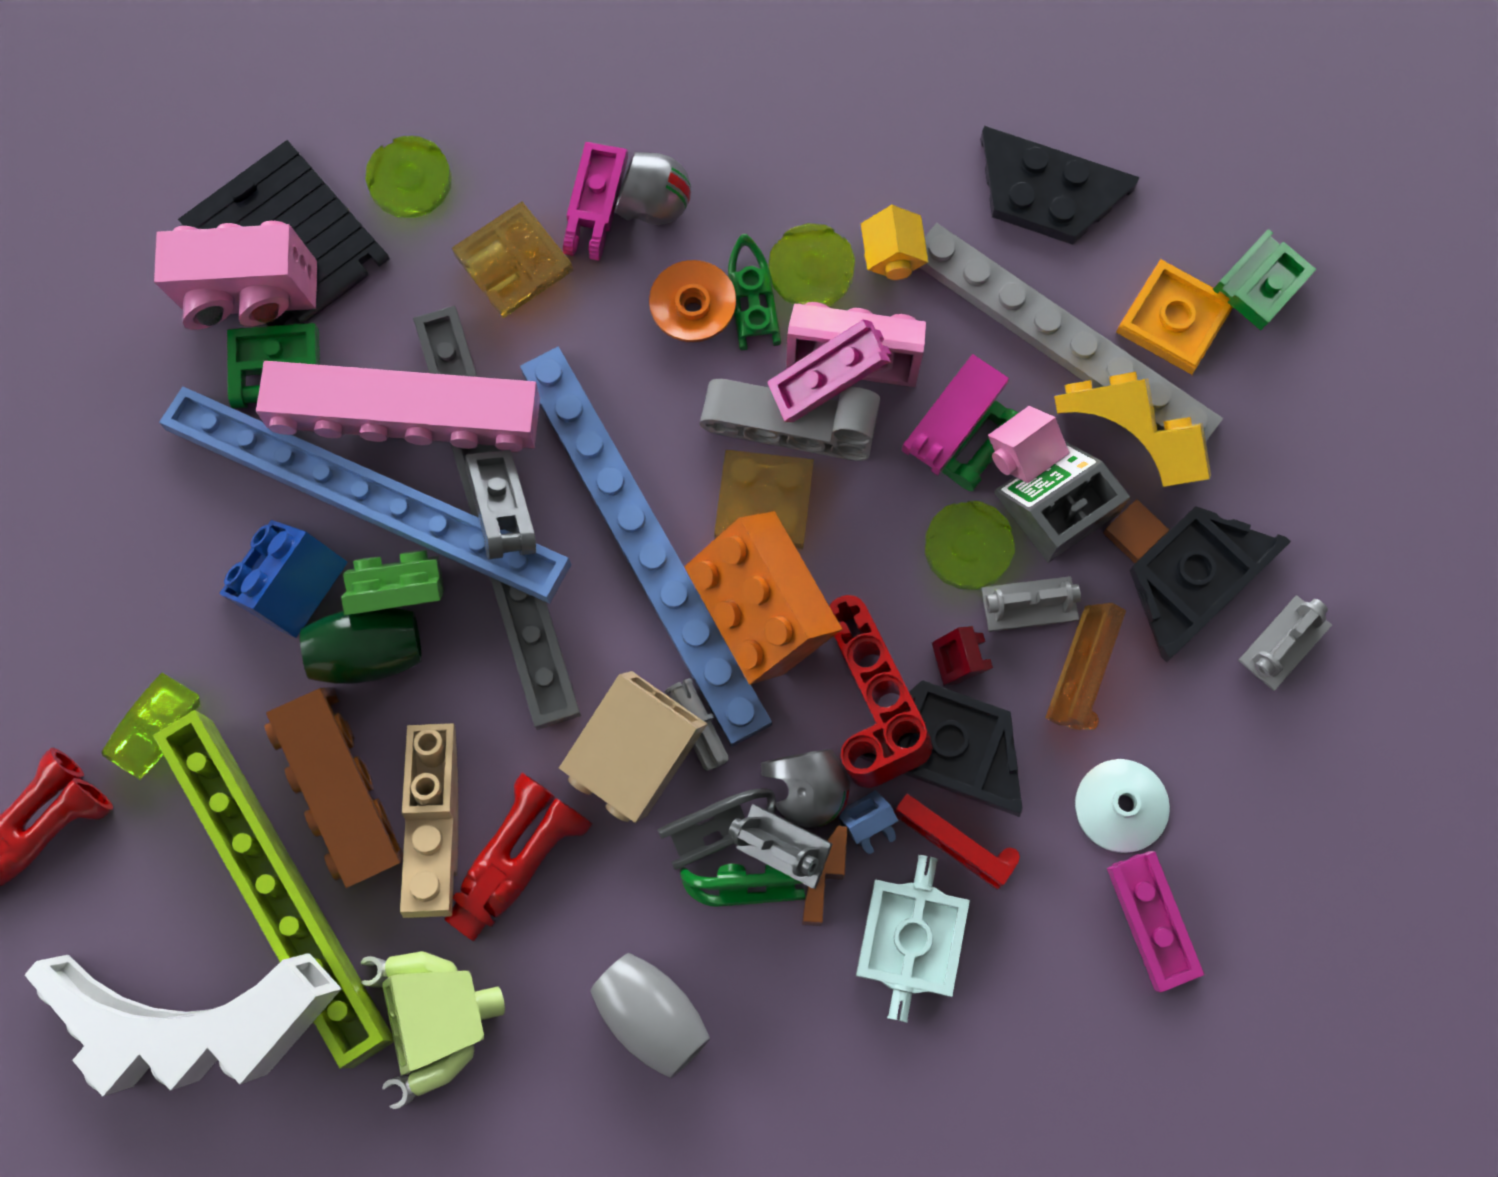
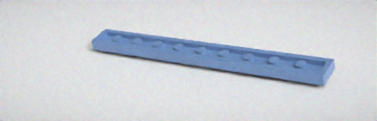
M559 346L521 365L520 369L526 381H535L537 383L542 410L731 747L772 726L769 715L753 687L747 682L687 571Z
M186 387L181 388L159 421L168 432L549 604L572 565L568 557L537 543L535 554L520 555L519 551L503 553V558L488 560L478 517L294 435L275 433L267 428L262 421ZM505 529L500 530L501 534L512 533Z

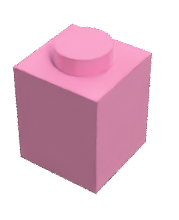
M1031 406L1022 410L988 435L995 451L992 454V458L997 468L1003 474H1011L1026 483L1035 479L1069 454L1056 417Z

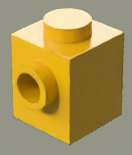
M890 205L861 223L867 270L884 275L891 280H901L909 277L912 271L928 263L921 215L895 205Z

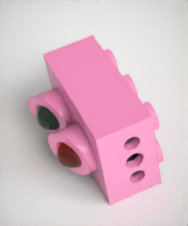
M266 221L261 226L246 227L225 223L212 229L179 226L174 228L173 231L156 232L154 283L183 310V325L185 328L190 330L208 328L220 323L230 314L238 313L241 325L254 327L272 322L285 311L316 309L317 260L290 224L279 221Z

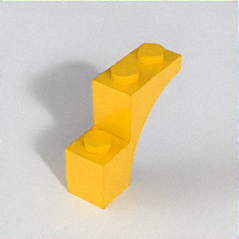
M1136 371L1109 376L1110 385L1092 388L1091 380L1064 385L1066 394L1054 396L1057 414L1068 412L1094 414L1116 422L1135 435L1146 447L1156 463L1163 487L1210 479L1211 471L1203 423L1192 425L1191 416L1163 421L1165 430L1157 431L1149 379L1137 380Z

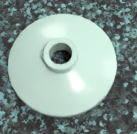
M1116 759L1095 766L1080 782L1075 797L1076 816L1084 833L1095 844L1112 852L1132 853L1150 846L1161 836L1169 818V798L1161 780L1149 768L1131 760ZM1121 795H1126L1132 799L1134 804L1132 811L1126 812L1119 807L1118 799Z

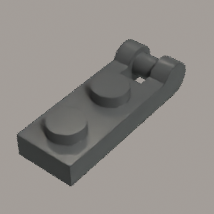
M511 450L467 454L466 471L484 537L488 560L503 558V553L519 551L520 555L535 554L536 540ZM515 528L516 533L501 534L500 530Z

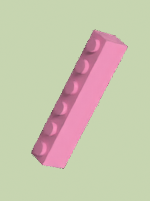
M264 361L256 412L267 428L283 435L296 434L297 430L313 431L315 434L325 438H340L342 434L360 435L361 438L374 442H383L387 440V437L404 438L407 442L416 445H430L432 441L450 442L453 446L464 449L476 448L477 444L494 445L502 451L511 450V452H519L523 448L535 449L540 396L535 381Z

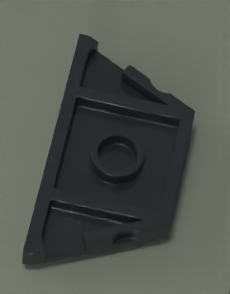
M985 125L982 130L980 141L981 146L984 147L986 160L985 174L991 193L989 201L992 218L1072 245L1088 231V228L1093 223L1099 222L1111 211L1112 206L1126 194L1129 196L1135 190L1139 180L1137 176Z
M1195 506L1129 570L1161 657L1168 662L1291 541L1279 534L1276 537H1272L1251 530L1250 524L1235 519L1225 520L1215 512Z
M924 680L919 682L909 693L928 730L932 742V752L925 763L904 774L1020 817L1023 807L1011 711ZM916 733L904 734L898 740L897 745L902 748L912 747L918 742L920 735ZM865 753L859 756V758L874 763L876 755Z

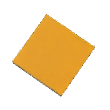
M1160 259L1120 323L1116 333L1192 375L1233 307L1227 303L1230 299L1222 292L1217 294L1213 291V287Z

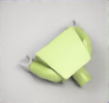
M420 951L391 956L386 961L367 956L361 961V965H377L378 969L375 978L369 981L363 980L361 983L373 988L383 987L401 1076L386 1081L382 1089L396 1084L403 1091L401 1101L389 1106L392 1109H398L409 1104L415 1095L421 1096L450 1083L472 1060L474 1044L484 1040L481 1020L501 1016L505 1013L504 998L498 986L475 991L469 971H458L453 962L427 952Z

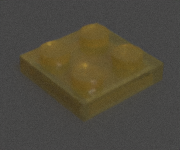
M725 449L714 538H717L739 517L775 511L794 546L797 549H803L814 459Z

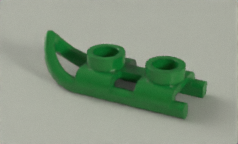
M742 234L732 249L728 263V277L736 293L734 317L740 350H747L746 337L771 333L773 345L778 346L781 344V336L769 267L762 251L749 235ZM747 246L754 254L759 268L747 266L741 271L736 272L742 247ZM765 294L767 308L760 306L759 295ZM740 297L748 298L749 309L746 311L741 309Z
M735 863L721 866L717 871V877L698 876L690 872L686 867H682L680 870L681 880L686 892L696 901L708 906L720 907L805 900L804 888L795 889V884H800V881L767 864L765 865V873L748 875L743 865ZM766 886V891L748 893L747 888ZM701 889L719 890V895L708 894Z

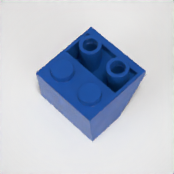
M270 520L268 525L262 526L254 534L250 542L251 549L242 562L236 563L228 571L224 579L225 586L219 594L277 630L297 638L300 630L306 625L348 562L308 532Z

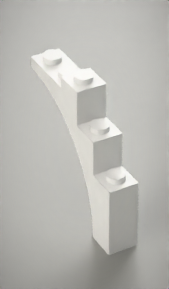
M310 953L282 960L256 986L223 1006L191 1012L152 1008L124 998L93 979L69 955L36 961L25 974L27 979L37 989L39 998L53 1008L66 1024L70 1035L84 1045L72 1061L82 1071L86 1082L93 1089L97 1090L102 1097L134 1087L150 1067L155 1079L166 1085L170 1091L200 1081L217 1060H219V1066L222 1071L235 1079L239 1085L268 1075L341 990L340 986Z

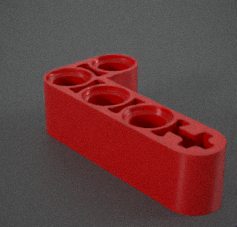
M844 595L837 597L829 605L842 628L834 638L876 724L848 738L841 748L840 756L842 764L852 781L860 787L872 788L925 763L931 755L932 742L926 725L866 605L856 596ZM850 619L854 620L860 632L854 638L845 623ZM877 655L880 657L877 663L871 667L859 666L860 661L865 656ZM894 693L899 695L898 701L892 706L881 707L878 705V701L885 694ZM916 733L920 735L918 742L912 747L902 748L897 745L898 740L904 734ZM873 753L876 755V760L870 767L864 769L854 767L855 761L862 754Z

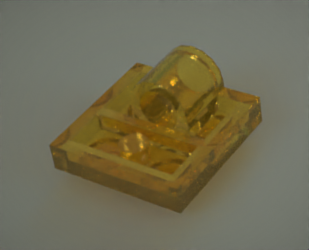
M523 201L452 247L454 256L502 318L573 272L570 260Z

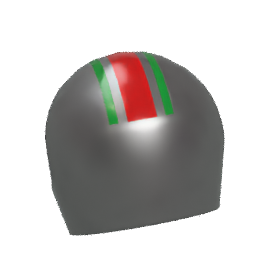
M634 152L614 212L626 220L634 218L654 225L671 223L683 214L690 201L691 183L687 172L679 162L670 156L660 153Z
M832 749L796 754L761 763L762 776L781 779L787 783L789 788L787 799L776 802L775 805L779 812L793 824L804 828L822 827L837 819L845 809L849 798L850 782L844 766Z

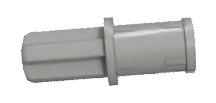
M688 678L682 681L683 684L678 682L670 686L664 693L707 723L693 748L703 769L709 771L725 764L728 761V755L711 722L714 719L713 714H707L692 684V679Z

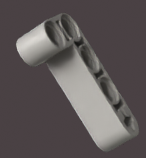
M713 379L708 384L699 424L706 431L718 435L847 460L863 461L870 456L880 396L868 389L849 387L840 393L839 401L830 399L797 421L786 422L769 387L727 379Z

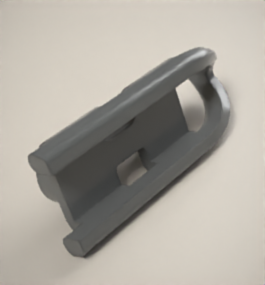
M759 788L734 794L658 828L661 839L671 836L680 858L672 861L674 870L735 844L733 837L729 835V828L736 818L741 820L745 818L740 804L766 797V810L775 814L776 798L774 792L771 789ZM710 817H713L712 819L707 820V821H705V822H703V823H701V824H697V823H699V822H701V821H704V820H706V819H708V818H710ZM720 831L723 839L706 846L703 837Z

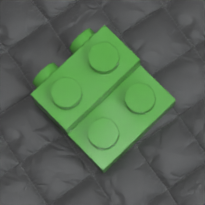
M416 550L400 553V562L382 564L381 557H370L353 561L354 569H348L343 573L346 592L341 596L344 615L440 601L445 590L439 556L428 557L427 550Z

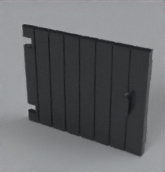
M288 140L284 141L178 219L182 226H191L197 229L217 228L220 224L225 223L237 224L242 227L261 226L266 221H279L290 224L317 260L316 309L285 311L278 318L266 323L267 326L285 325L284 323L293 316H295L299 323H306L369 275L362 264L372 258L380 267L390 260L384 249Z

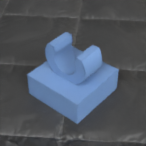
M876 790L846 806L838 817L841 826L847 827V834L868 854L874 852L870 844V837L882 831L890 842L896 839L895 831L891 825L898 822V819L891 805Z

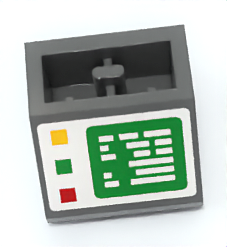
M1066 442L1069 454L1029 483L1013 477L994 491L995 495L1047 563L1118 516L1131 498L1101 460Z

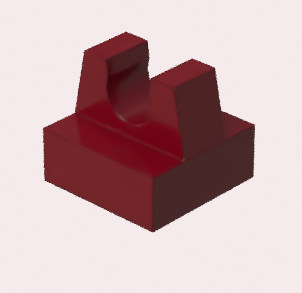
M973 626L958 627L931 642L943 686L959 684L993 668L991 659L982 660L979 645L986 641L983 633L974 632Z

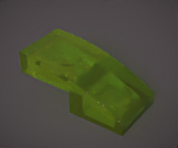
M161 673L143 692L119 723L103 748L102 756L141 780L163 756L153 735L193 710H196L201 705L199 695L166 674Z

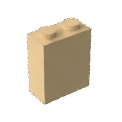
M633 671L618 675L559 769L569 775L568 782L574 788L588 795H591L593 792L607 802L605 807L613 816L625 822L632 820L636 823L648 816L704 731L707 723Z

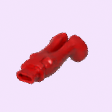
M50 748L42 756L34 779L13 804L0 815V886L8 883L24 871L39 856L48 843L73 820L77 818L100 820L113 810L112 803L99 789L81 780L84 776L82 769L68 755L56 748ZM63 790L35 823L25 831V827L32 816L55 797L59 791Z
M523 772L514 784L515 800L511 810L496 834L467 871L460 888L461 892H456L453 895V900L456 903L452 907V916L444 918L447 923L472 941L476 940L486 925L493 927L496 921L490 915L496 918L499 917L516 901L527 887L546 855L565 836H583L593 824L569 805L555 798L554 794ZM550 805L524 848L515 858H511V851L522 834L535 821L538 814Z

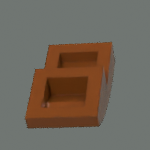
M837 826L828 839V842L833 845L816 889L808 886L802 925H822L825 879L843 880L847 843L846 826Z

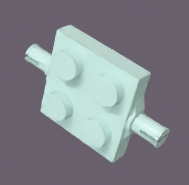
M918 855L914 883L894 884L875 879L856 972L857 977L880 981L890 989H893L887 1018L897 1020L901 1001L898 1021L908 1023L912 994L929 992L947 997L953 996L970 902L967 899L946 895L933 887L938 859L934 857L929 858L927 872L924 875L928 857L925 855Z

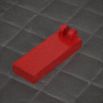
M907 793L894 811L898 820L996 890L1006 883L1020 860L1019 852L1011 847L1004 849L996 857Z

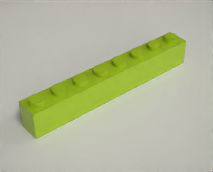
M193 710L153 735L155 741L278 960L281 962L284 959L310 953L340 986L341 990L313 1021L339 1068H355L392 1044L394 1040L391 1031L367 989L361 983L360 977L214 722L198 711Z

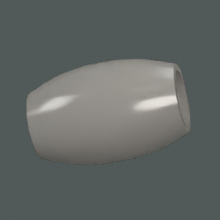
M631 953L625 954L609 967L590 990L601 1017L613 1035L641 1062L669 1078L677 1075L710 1041L706 1027L687 995L671 978L657 967Z

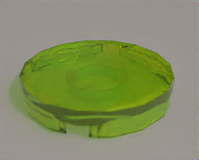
M401 136L392 139L393 143L388 144L386 147L381 145L374 151L367 163L365 180L373 201L384 212L399 218H416L431 213L444 202L451 189L452 173L445 155L434 142L420 136Z
M814 223L792 227L783 234V237L771 249L769 259V275L773 288L783 300L793 305L794 303L805 305L808 302H819L829 306L846 294L854 278L855 257L851 244L844 236L842 238L834 232L835 229L825 224Z
M967 500V503L961 502L947 505L933 517L926 532V559L931 570L944 583L958 589H981L982 587L994 584L1006 573L1015 553V541L1011 533L1012 528L1008 520L995 507L981 501Z

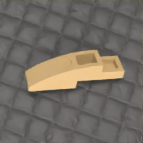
M454 723L407 725L402 815L405 818L400 913L403 918L452 916L454 876H457L456 729Z

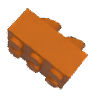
M775 511L739 517L684 566L749 685L786 674L842 630Z

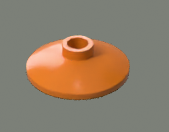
M700 260L681 261L663 270L655 279L649 295L650 312L656 325L668 336L684 342H700L713 338L728 326L736 309V293L729 277L717 266ZM690 303H697L701 306L700 310L695 312L687 311L685 308Z

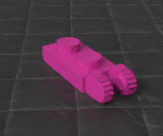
M585 142L566 215L568 224L563 240V253L565 255L573 256L579 244L580 227L583 226L594 228L588 247L589 258L600 260L605 246L606 231H610L628 160L627 149Z

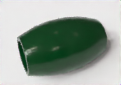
M389 608L344 615V611L325 616L300 630L301 655L305 673L309 680L333 684H358L377 681L397 675L422 662L420 635L414 611Z

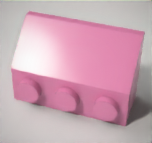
M808 302L805 305L794 303L787 333L786 369L864 319L872 321L874 328L881 331L884 337L882 345L888 346L892 356L889 358L890 362L861 380L916 387L924 352L926 322L918 321L906 314H895L889 317L872 314V312L863 308H852L846 311L831 309L819 302Z

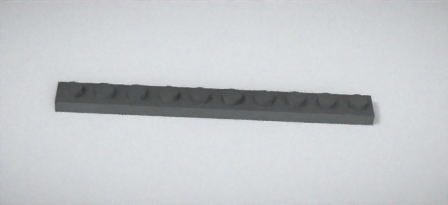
M455 305L413 318L429 373L478 377ZM451 444L471 515L478 517L466 471V455L500 450L494 445L477 444L476 448L464 449ZM515 528L505 529L512 533H516ZM490 577L536 730H540L580 717V710L547 602Z

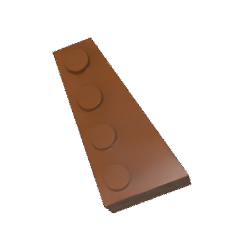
M334 687L318 688L266 712L270 722L265 724L264 727L274 749L277 751L282 748L290 766L284 768L292 790L296 794L302 792L309 806V810H306L304 815L311 832L315 837L322 835L329 853L325 854L324 858L330 874L335 881L342 879L345 887L348 888L401 863L403 852L382 802L378 798L372 800L369 794L370 791L374 790V786L366 764L359 756L352 757L350 749L354 747L353 739L355 737L348 721H344L339 713L335 714L331 705L340 702Z

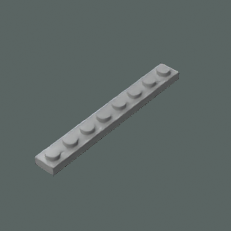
M936 223L925 236L928 263L919 267L920 269L1081 380H1091L1093 388L1109 386V376L1135 371L1137 380L1148 378L1157 431L1165 430L1163 421L1191 416L1192 425L1203 423L1205 440L1207 441L1223 420L1221 416L940 224Z

